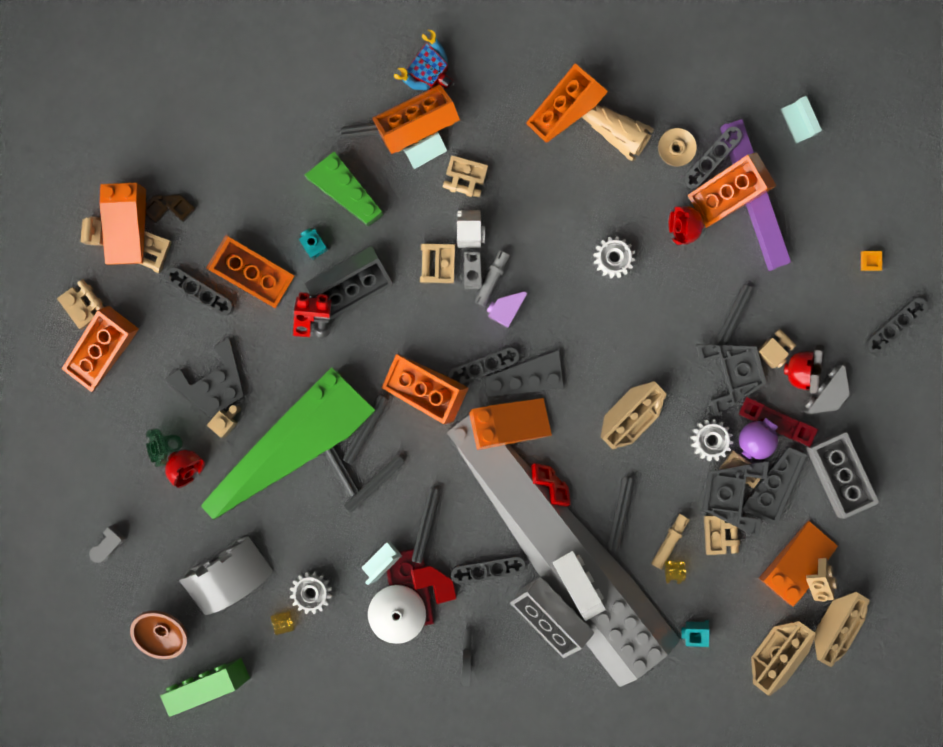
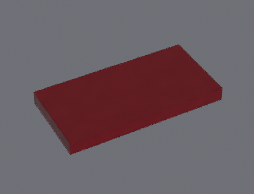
M414 549L399 551L402 556L386 571L389 586L403 585L416 591L422 598L426 609L424 626L434 624L429 588L414 589L411 570L425 567L424 558L421 563H416L412 561ZM394 613V619H399L400 615Z

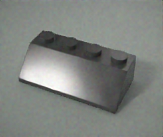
M370 246L311 279L305 285L311 298H317L318 295L324 294L331 300V320L392 286L393 283L373 247Z

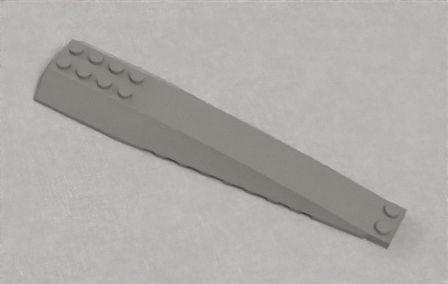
M470 415L450 429L447 434L458 447L461 456L539 576L548 582L549 586L562 597L563 601L570 608L575 610L576 614L594 632L586 644L618 686L621 687L637 680L668 656L680 639L631 576L567 507L551 504L549 487L533 484L532 469L509 444L477 450ZM571 551L574 552L575 556L580 555L585 564L582 566L584 572L589 571L595 581L591 583L595 590L599 588L604 597L601 602L606 610L587 621L582 617L552 563Z

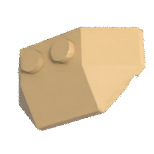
M655 381L631 388L604 416L601 438L611 449L633 444L659 417L666 393Z
M854 592L832 601L815 630L814 642L817 660L832 667L836 661L846 654L865 621L869 599L858 592Z
M800 621L773 627L751 657L753 684L768 696H771L785 685L809 653L816 633Z

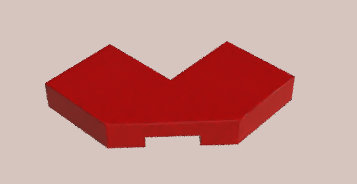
M534 463L531 466L533 484L549 486L551 504L564 507L571 505L569 487L555 475L554 469L551 466Z
M431 566L411 570L414 589L433 586L437 604L456 599L453 580Z

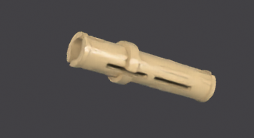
M681 514L678 515L673 526L668 529L669 533L651 562L652 565L662 570L679 538H682V533L690 519Z

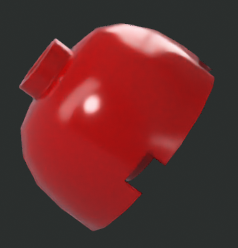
M675 207V211L670 213L668 221L669 232H673L675 237L672 240L677 245L693 243L700 237L703 231L704 220L699 211L693 207Z
M798 352L790 358L789 364L785 363L784 375H788V380L792 386L802 390H810L814 352Z
M175 451L168 457L165 466L166 477L174 487H184L194 480L192 476L196 472L199 474L202 472L205 462L194 451Z

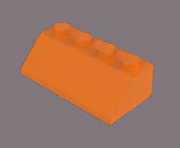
M441 85L372 118L391 154L399 152L403 148L417 143L445 127L452 126L460 120L452 99Z

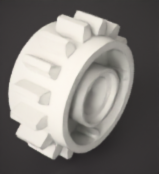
M618 236L614 240L608 237L607 242L604 240L600 242L602 247L596 246L595 249L598 253H594L593 256L597 260L593 263L598 264L597 271H603L602 276L609 274L610 279L614 275L620 278L621 273L624 275L628 273L626 268H633L630 263L635 261L632 258L635 251L630 250L631 244H625L626 239L619 241ZM610 253H616L619 256V261L612 262L609 258Z
M712 419L711 424L708 420H704V425L698 423V429L692 430L695 433L694 436H690V439L694 442L690 445L696 448L694 453H701V459L707 456V461H711L712 457L716 461L719 460V456L726 457L725 452L731 451L729 444H733L730 441V437L733 435L727 432L729 427H722L723 422L716 424L715 419ZM710 435H714L716 442L710 446L707 438Z
M307 571L305 577L302 574L298 576L300 581H293L295 587L290 588L293 591L290 598H294L293 606H299L298 611L304 609L305 614H308L309 611L316 614L317 609L320 611L324 609L323 604L328 606L329 602L326 599L332 597L329 594L332 587H328L329 580H324L323 574L317 576L315 571L310 575L309 571ZM307 588H313L316 596L309 597L306 593Z

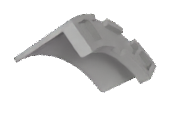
M249 536L236 539L230 546L218 554L220 558L212 563L208 560L198 566L191 567L179 579L205 615L218 612L236 603L272 575L273 570Z

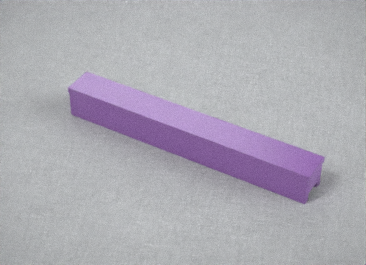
M743 119L729 124L726 123L720 128L722 134L729 127H737L743 132L742 141L729 154L732 165L748 154L754 153ZM732 131L730 132L731 138L728 141H726L724 138V141L729 146V148L732 146L731 144H729V142L732 139H738L737 131L735 133ZM766 192L746 204L768 271H772L791 263L768 193Z

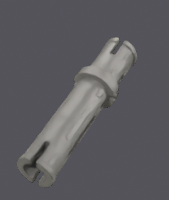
M499 250L493 265L489 267L490 271L475 303L486 307L500 275L504 273L503 269L510 257L509 254Z

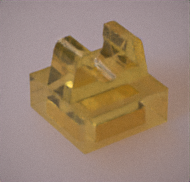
M666 561L664 564L666 583L670 584V580H677V584H681L682 580L685 581L686 571L684 563Z
M290 611L271 616L275 635L295 630Z

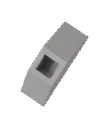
M840 365L831 368L825 383H820L817 394L806 401L804 405L806 408L803 412L806 414L838 410L850 395L846 367Z

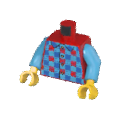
M428 29L430 37L427 39L426 35L422 34V38L428 41L429 44L426 43L407 69L397 68L401 71V76L394 74V78L403 79V82L413 90L426 91L436 87L438 83L447 89L453 79L446 75L448 71V58L444 48L435 38V32Z

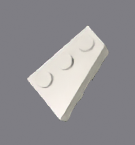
M458 210V248H481V243H484L485 226H481L480 210Z
M571 551L552 562L585 621L606 610L601 602L604 597L599 588L596 590L593 588L591 583L595 581L589 571L584 572L582 566L585 564L580 555L575 556L574 552Z

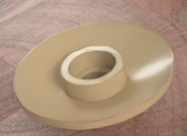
M674 128L665 132L658 144V151L662 160L676 167L688 164L694 158L697 149L696 141L692 134L681 128ZM673 146H678L679 151L675 152Z

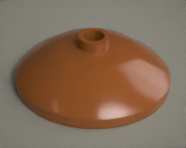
M143 612L134 619L130 627L133 643L139 650L153 658H175L184 651L188 642L187 631L183 624L177 618L165 612Z

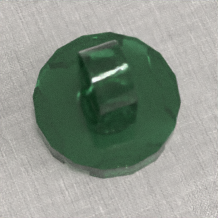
M158 428L147 430L146 437H149L150 443H146V448L151 463L156 462L155 467L166 465L168 455L178 452L182 448V439L178 435L163 436ZM175 440L178 443V447L176 449L169 447L168 441Z

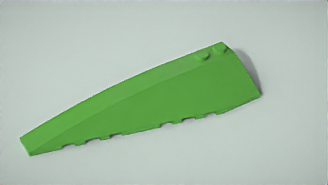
M331 367L244 456L204 501L201 507L215 520L236 507L239 503L248 500L257 492L266 489L267 486L289 475L326 450L333 448L339 442L348 439L376 410L338 371Z

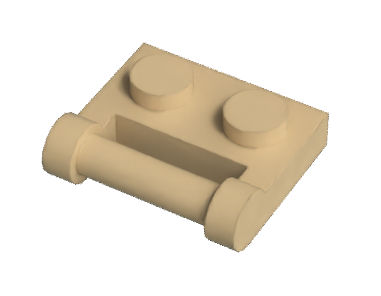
M145 231L144 252L157 256V259L154 262L143 257V264L141 265L153 269L156 273H160L172 242Z
M421 244L422 276H420V283L454 284L455 245ZM430 251H436L435 277L429 276Z

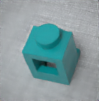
M309 228L300 234L302 237L299 238V241L312 260L328 251V248L315 229L311 231ZM315 239L314 245H309L308 241Z
M705 620V622H685V627H682V639H685L686 646L709 647V620Z

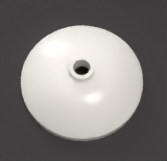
M391 585L381 589L373 597L368 609V620L372 630L379 638L390 643L410 641L422 630L426 619V609L422 598L416 591L403 585ZM398 613L400 618L394 619L393 614Z

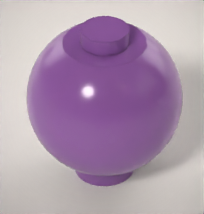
M767 418L763 422L753 421L744 426L739 435V445L743 449L742 454L750 460L753 457L755 459H765L771 456L778 445L776 433L778 426Z

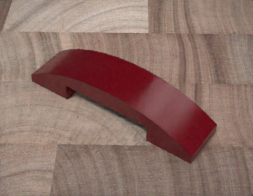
M748 397L745 398L738 414L752 422H763L767 418L778 426L776 433L808 447L811 446L818 429L792 419Z

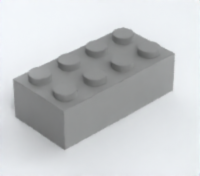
M838 432L811 444L810 447H805L837 517L845 519L879 503L847 432Z
M541 577L524 586L510 602L563 658L581 650L594 634L590 626Z

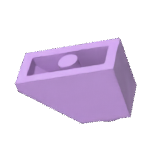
M520 292L499 298L496 303L492 301L487 309V312H489L488 317L508 328L527 293Z

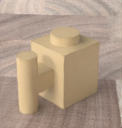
M90 216L89 218L82 219L81 243L104 246L100 217Z
M781 329L775 332V335L779 338L778 341L774 338H769L758 349L759 357L770 368H780L787 361L786 357L789 353L784 349L785 346L790 350L796 346Z
M230 406L227 413L224 410L218 411L207 426L218 436L225 438L238 424L233 418L241 411L240 406Z

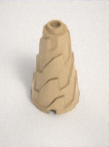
M598 104L582 116L593 129L603 135L610 144L619 149L632 162L636 160L633 155L639 156L651 138L648 131L652 133L654 130L649 125L637 120L635 121Z

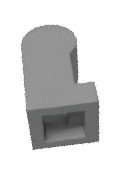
M464 252V289H481L480 252Z
M113 525L107 527L103 532L106 535L105 539L90 550L89 556L93 562L100 563L107 560L126 540V537Z

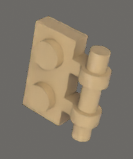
M451 155L446 175L453 177L452 182L445 180L443 188L450 189V192L454 193L456 191L465 193L468 197L476 196L480 198L482 190L475 189V184H484L488 165ZM459 179L470 181L469 187L458 184Z
M84 279L77 283L81 288L79 292L72 287L57 298L81 330L90 324L94 317L93 311L104 308L102 300L96 297L93 293V288L90 284L87 285ZM85 296H87L91 302L89 306L82 299Z
M714 515L704 516L706 555L726 554V546H731V553H739L740 539H738L737 527ZM725 529H730L729 540H726Z

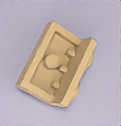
M819 558L818 575H807V583L815 601L834 600V589H837V579L833 577V567L829 566L826 558Z

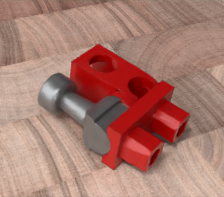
M300 292L299 296H296L294 308L293 336L310 337L312 322H318L314 327V334L319 338L327 337L330 329L326 323H329L331 300L324 294L318 295L317 298H309L310 295L308 293ZM303 326L307 328V330L300 331L297 329V327Z

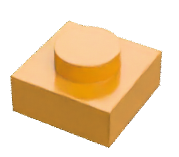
M882 251L861 252V271L882 270Z

